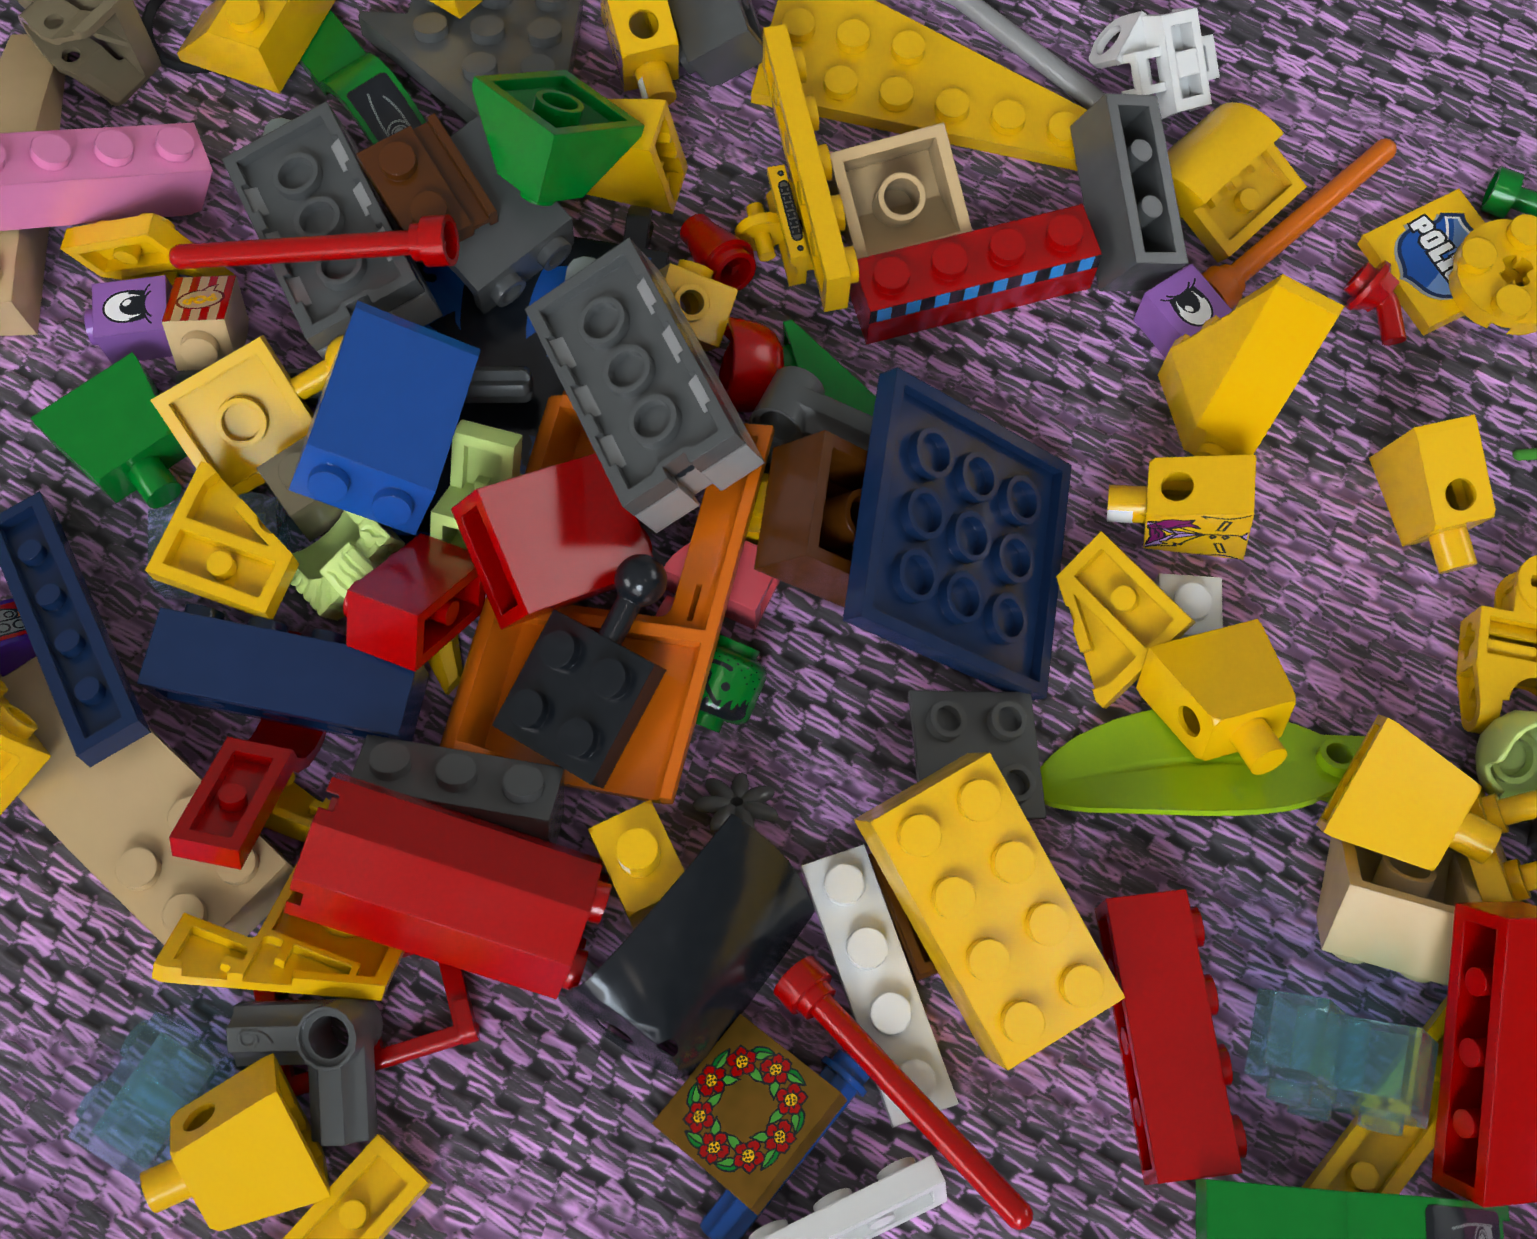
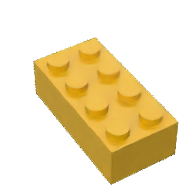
M990 752L967 753L854 819L973 1037L987 1059L1008 1071L1125 998Z

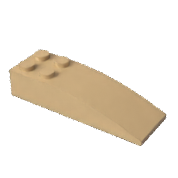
M37 657L29 660L4 677L0 675V680L8 688L4 695L11 705L25 712L36 722L38 729L34 734L51 754L49 760L18 794V798L163 945L167 942L183 913L248 936L269 914L295 866L261 833L241 870L172 856L169 836L203 777L150 727L151 733L94 766L89 767L75 754Z

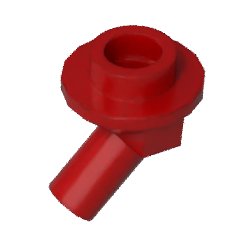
M1386 260L1376 268L1369 262L1364 264L1348 281L1343 290L1351 296L1344 304L1349 311L1364 309L1369 312L1374 308L1376 309L1382 345L1390 346L1402 343L1407 338L1400 302L1393 291L1400 282L1391 274V264Z

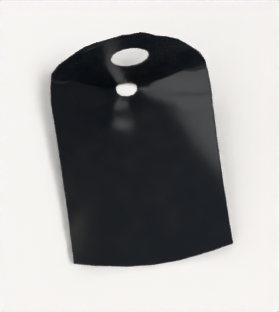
M731 813L688 868L626 940L590 978L581 985L572 987L565 996L586 1024L623 1050L676 1080L688 1076L707 1057L711 1049L737 1017L744 1012L793 945L815 912L811 899L801 878L789 860L769 840ZM597 1018L609 1022L623 1031L632 1039L633 1043L609 1031ZM671 1039L676 1042L678 1053L675 1056L669 1055L657 1044Z

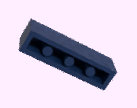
M186 604L184 612L160 607L137 680V684L155 697L365 740L367 734L413 741L430 676L424 666L420 667L416 672L346 646L345 635L329 630L314 629L311 637L287 633L288 626L264 617L251 616L249 617L248 624L224 620V613L203 605Z

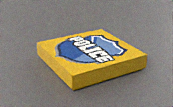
M1457 189L1363 234L1357 245L1375 268L1384 260L1391 264V274L1400 282L1393 291L1397 295L1400 305L1424 336L1465 316L1450 293L1448 275L1453 270L1452 258L1459 245L1472 230L1485 222L1462 191ZM1506 267L1501 273V278L1506 283L1510 284L1512 280H1516V285H1523L1522 276L1514 269Z

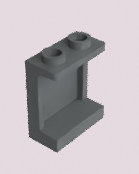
M477 116L451 135L450 138L497 210L499 222L493 225L487 223L475 229L473 236L459 242L458 261L456 265L449 267L470 289L475 305L485 314L496 305L504 307L512 303L523 292L526 282L543 268L546 271H550L559 266L572 250L574 233L572 217L557 201L551 206H540L530 203L521 197L520 191L497 174L482 121Z

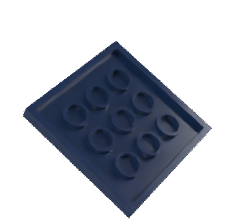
M898 367L880 373L843 621L1005 692L1031 694L1032 700L1047 698L1059 589L1056 576L1061 570L1072 465Z

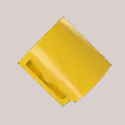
M1237 102L1225 103L1215 108L1167 150L1180 218L1184 219L1217 263L1235 253L1307 187L1274 144L1284 132L1261 111Z

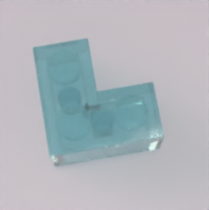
M1258 988L1244 1074L1267 1089L1266 1098L1287 1104L1286 1111L1293 1115L1325 1122L1330 1121L1331 1111L1358 1116L1357 1125L1362 1128L1379 1133L1402 1136L1404 1125L1423 1129L1428 1127L1439 1044L1423 1028L1348 1016L1331 999Z

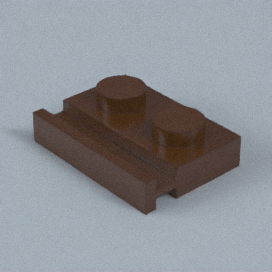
M435 113L427 117L428 122L414 129L408 126L356 153L361 168L400 230H408L411 223H418L422 216L449 214L456 223L459 242L473 236L475 229L487 223L493 225L499 222L497 210Z

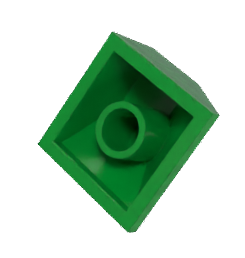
M567 70L474 76L471 88L497 174L520 191L521 197L530 203L540 206H551L556 201L583 198L642 136L644 124Z

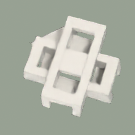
M1197 8L1173 9L1171 13L1149 15L1139 11L1121 16L1112 21L1099 34L1089 55L1090 63L1099 69L1130 63L1134 88L1121 91V93L1135 95L1156 93L1161 119L1185 111H1195L1212 104L1208 80L1220 78L1213 34L1201 36ZM1118 32H1120L1117 40L1111 46V48L1107 50L1105 53H1103L1106 45L1112 39V37L1115 36ZM1156 57L1159 82L1153 84L1149 58Z

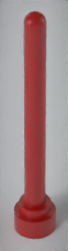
M449 214L422 216L418 223H411L408 230L178 244L170 249L169 261L178 269L411 256L416 262L422 261L426 267H443L456 265L459 258L460 244L457 226L453 217Z
M807 956L794 964L781 977L774 988L773 994L793 1015L801 1013L807 1020L814 1017L1011 1228L1023 1230L1029 1227L1033 1220L1031 1206L834 999L836 990L830 985L832 976L813 956Z

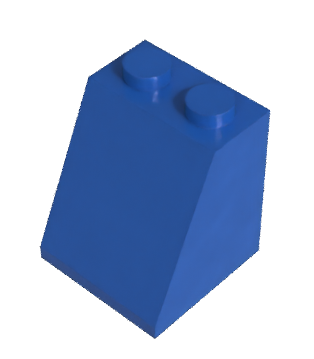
M357 300L322 389L288 490L415 536L436 492L479 358L480 349Z

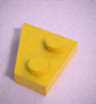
M142 213L134 217L111 221L102 220L94 224L66 228L60 247L62 251L98 276L128 280L166 275L173 287L175 277H179V274L193 277L234 275L226 267L178 269L174 267L169 261L170 249L178 244H191L193 242L175 230V226L171 221L154 213Z
M200 461L145 571L156 581L248 614L273 620L300 564L285 545L261 522L251 508L226 484L217 471L209 463Z
M1102 531L1056 576L1064 603L1069 607L1073 619V632L1079 650L1084 654L1095 688L1092 689L1095 701L1102 708L1107 709L1139 679L1149 646L1180 639L1196 623Z

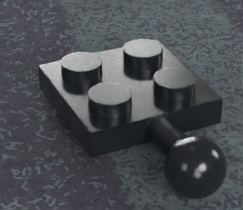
M646 554L632 555L618 566L614 577L618 596L599 632L555 609L553 610L492 724L495 728L590 785L603 789L666 672V669L622 646L641 608L656 603L663 596L667 587V574L663 565L656 558Z

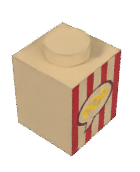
M236 275L175 277L163 315L162 325L177 371L203 370L245 345L249 318Z

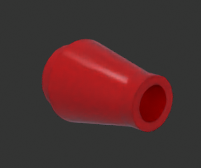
M695 214L683 223L680 230L681 240L687 245L694 262L713 270L711 279L736 288L738 291L749 284L756 271V261L753 249L748 242L715 224L705 214Z

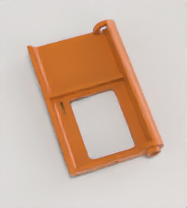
M565 390L562 395H554L548 398L525 474L596 453ZM744 423L765 463L723 491H720L714 484L705 488L671 610L666 615L659 617L638 614L622 643V646L666 669V672L604 789L590 785L565 769L564 786L642 801L651 800L653 803L659 804L674 803L773 441L774 426ZM486 596L439 747L560 767L492 726L552 612L501 630ZM570 605L557 611L599 632L610 610Z

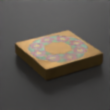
M740 1014L652 1124L756 1215H759L844 1106L847 1099L830 1083Z

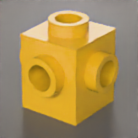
M680 259L678 265L670 263L661 268L659 271L662 273L679 306L680 300L684 303L686 313L683 310L682 312L703 350L710 351L719 348L738 289L711 279L713 270L693 261Z

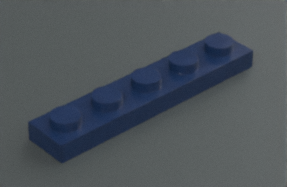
M39 491L1 512L0 567L75 754L86 765L92 767L151 733L53 505Z

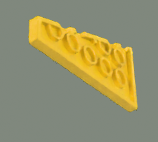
M876 0L777 1L770 26L786 24L792 48H802L807 71V81L802 83L805 96L814 95L819 117L898 134L944 122L950 145L1078 171L1070 126L1087 109ZM760 63L751 91V103L773 107L763 66Z

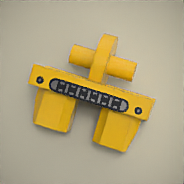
M784 164L767 167V176L771 188L766 194L769 212L764 211L763 204L760 202L749 204L746 207L748 217L736 226L734 232L736 236L748 242L753 251H757L758 258L762 262L775 258L774 246L778 244L789 287L805 284L807 271L813 270L804 230L801 229L799 221L801 218L791 179L788 180Z

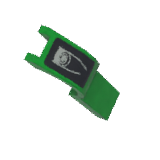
M330 10L299 61V64L326 96L331 93L341 102L358 124L371 146L408 126L414 129L426 123L421 112L393 72L379 57L370 52L366 53Z
M1196 1179V1239H1504L1503 1221H1510L1509 1206L1483 1208L1472 1201Z

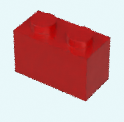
M420 533L400 550L392 553L387 560L362 579L355 581L347 589L343 603V612L347 617L346 646L416 672L481 615L486 593L468 550Z

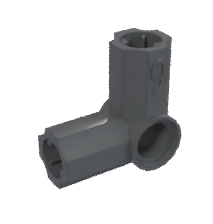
M784 366L774 374L751 414L749 424L774 426L775 433L764 470L765 474H769L774 447L823 430H827L868 451L873 416L826 396L820 380L806 369L796 366Z
M336 997L334 999L244 1001L234 1005L233 1015L226 1027L227 1052L231 1053L234 1057L236 1066H250L272 1053L275 1054L280 1065H308L311 1139L313 1142H319L321 1146H346L351 1143L369 1141L377 1136L378 1119L374 1046H376L382 1035L383 1020L381 1011L373 1000ZM332 1017L338 1018L346 1026L349 1035L348 1045L342 1044L334 1036L331 1027Z

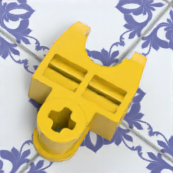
M1537 555L1526 560L1518 568L1517 572L1509 574L1498 584L1494 596V607L1481 605L1461 621L1456 680L1462 727L1467 732L1481 734L1494 719L1500 717L1503 701H1510L1514 688L1529 691L1537 696Z

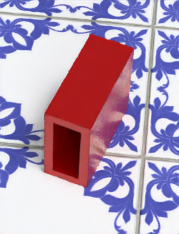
M596 453L478 488L451 508L501 630L553 612L554 609L559 610L616 589L614 584L615 573L622 561L636 554H646L653 557L652 544L647 532L640 526L638 519L622 507Z

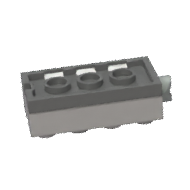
M327 101L293 120L282 117L271 119L265 126L262 137L222 158L259 239L399 230L396 222L359 164L356 153L360 151L356 143ZM411 256L271 264L305 339L323 359H325V352L330 342L336 337L344 335L357 300L421 326H425L443 316L416 261Z
M627 238L598 259L585 256L573 259L567 267L565 282L525 308L622 507L655 533L660 532L700 506L694 495L706 487L714 484L720 491H723L765 463L662 273L630 238Z

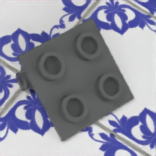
M910 690L908 692L917 782L967 753L990 752L1026 819L1047 818L1031 694L989 691Z

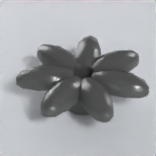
M737 773L730 787L721 780L715 778L707 779L705 788L710 796L700 797L693 802V808L696 811L715 813L709 824L712 832H717L731 813L752 828H754L753 818L762 821H775L778 819L777 811L765 803L774 796V788L770 786H757L749 789V781L744 773Z

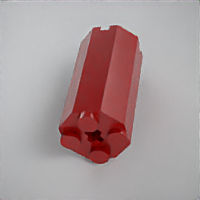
M339 772L332 776L325 792L338 795L339 798L332 796L328 809L322 807L317 809L291 880L289 890L295 891V893L286 901L284 913L553 999H557L561 988L570 990L572 987L579 985L589 951L584 950L587 939L582 938V934L587 921L597 925L600 923L612 884L607 883L609 875L601 872L603 867L601 858Z

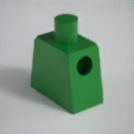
M133 352L31 417L34 424L50 442L115 503H118L136 490L146 504L153 509L164 507L179 496L182 487L169 468L187 457V454L151 402V399L160 395V392Z

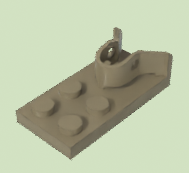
M17 0L25 9L18 15L19 21L47 60L60 73L71 76L107 100L111 105L120 106L124 104L162 65L133 0ZM70 52L80 53V57L76 61L67 62L64 60L65 56Z

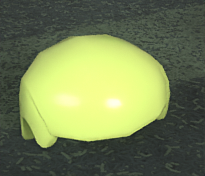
M1513 710L1494 719L1480 734L1475 753L1476 773L1480 785L1488 795L1496 793L1498 798L1502 799L1537 789V711Z

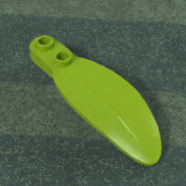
M1151 709L1126 715L1094 727L1071 739L1054 752L1040 767L1045 805L1053 808L1088 813L1245 816L1291 811L1313 805L1320 800L1329 802L1366 736L1323 735L1288 722L1282 736L1279 738L1287 751L1286 759L1274 770L1265 774L1255 775L1251 773L1238 752L1207 761L1195 758L1155 711Z

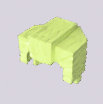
M344 510L339 520L318 541L303 550L292 553L300 565L290 584L296 586L298 593L303 594V598L310 603L319 616L338 621L345 617L343 603L347 589L355 581L362 579L387 560L392 553L405 546V542L399 538L391 527Z

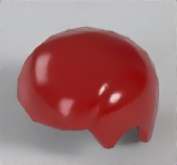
M730 317L724 336L731 342L723 356L719 379L737 412L749 413L754 411L776 371L784 367V352L776 334L764 324Z

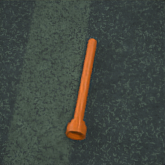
M1388 138L1378 140L1232 264L1210 266L1201 273L1202 276L1226 304L1233 309L1242 299V293L1246 288L1245 283L1395 156L1397 151L1395 142Z

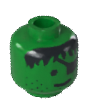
M719 635L696 724L720 733L724 721L741 725L749 720L767 678L766 668L757 661L760 651Z

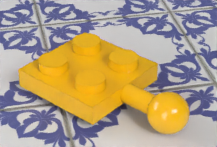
M262 335L151 399V402L195 468L197 469L200 461L209 463L237 496L241 497L266 482L256 469L257 467L307 435L314 413L305 400L322 391L344 335L338 336L330 342L326 349L324 360L293 378L289 376L267 339Z

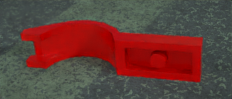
M288 631V633L301 635L299 632ZM261 719L253 735L248 740L227 736L169 836L172 856L241 870L292 773H299L310 766L320 751L327 732Z

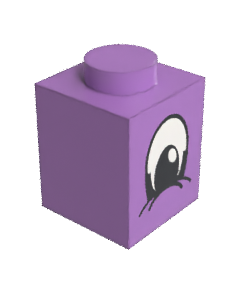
M1190 264L1145 292L1133 320L1166 358L1176 339L1184 334L1191 337L1200 331L1205 321L1215 315L1222 318L1232 312V309L1196 267Z
M166 275L92 284V308L85 310V328L90 342L93 345H99L112 364L131 352L134 353L138 360L173 356L162 325L163 315L172 290V285Z

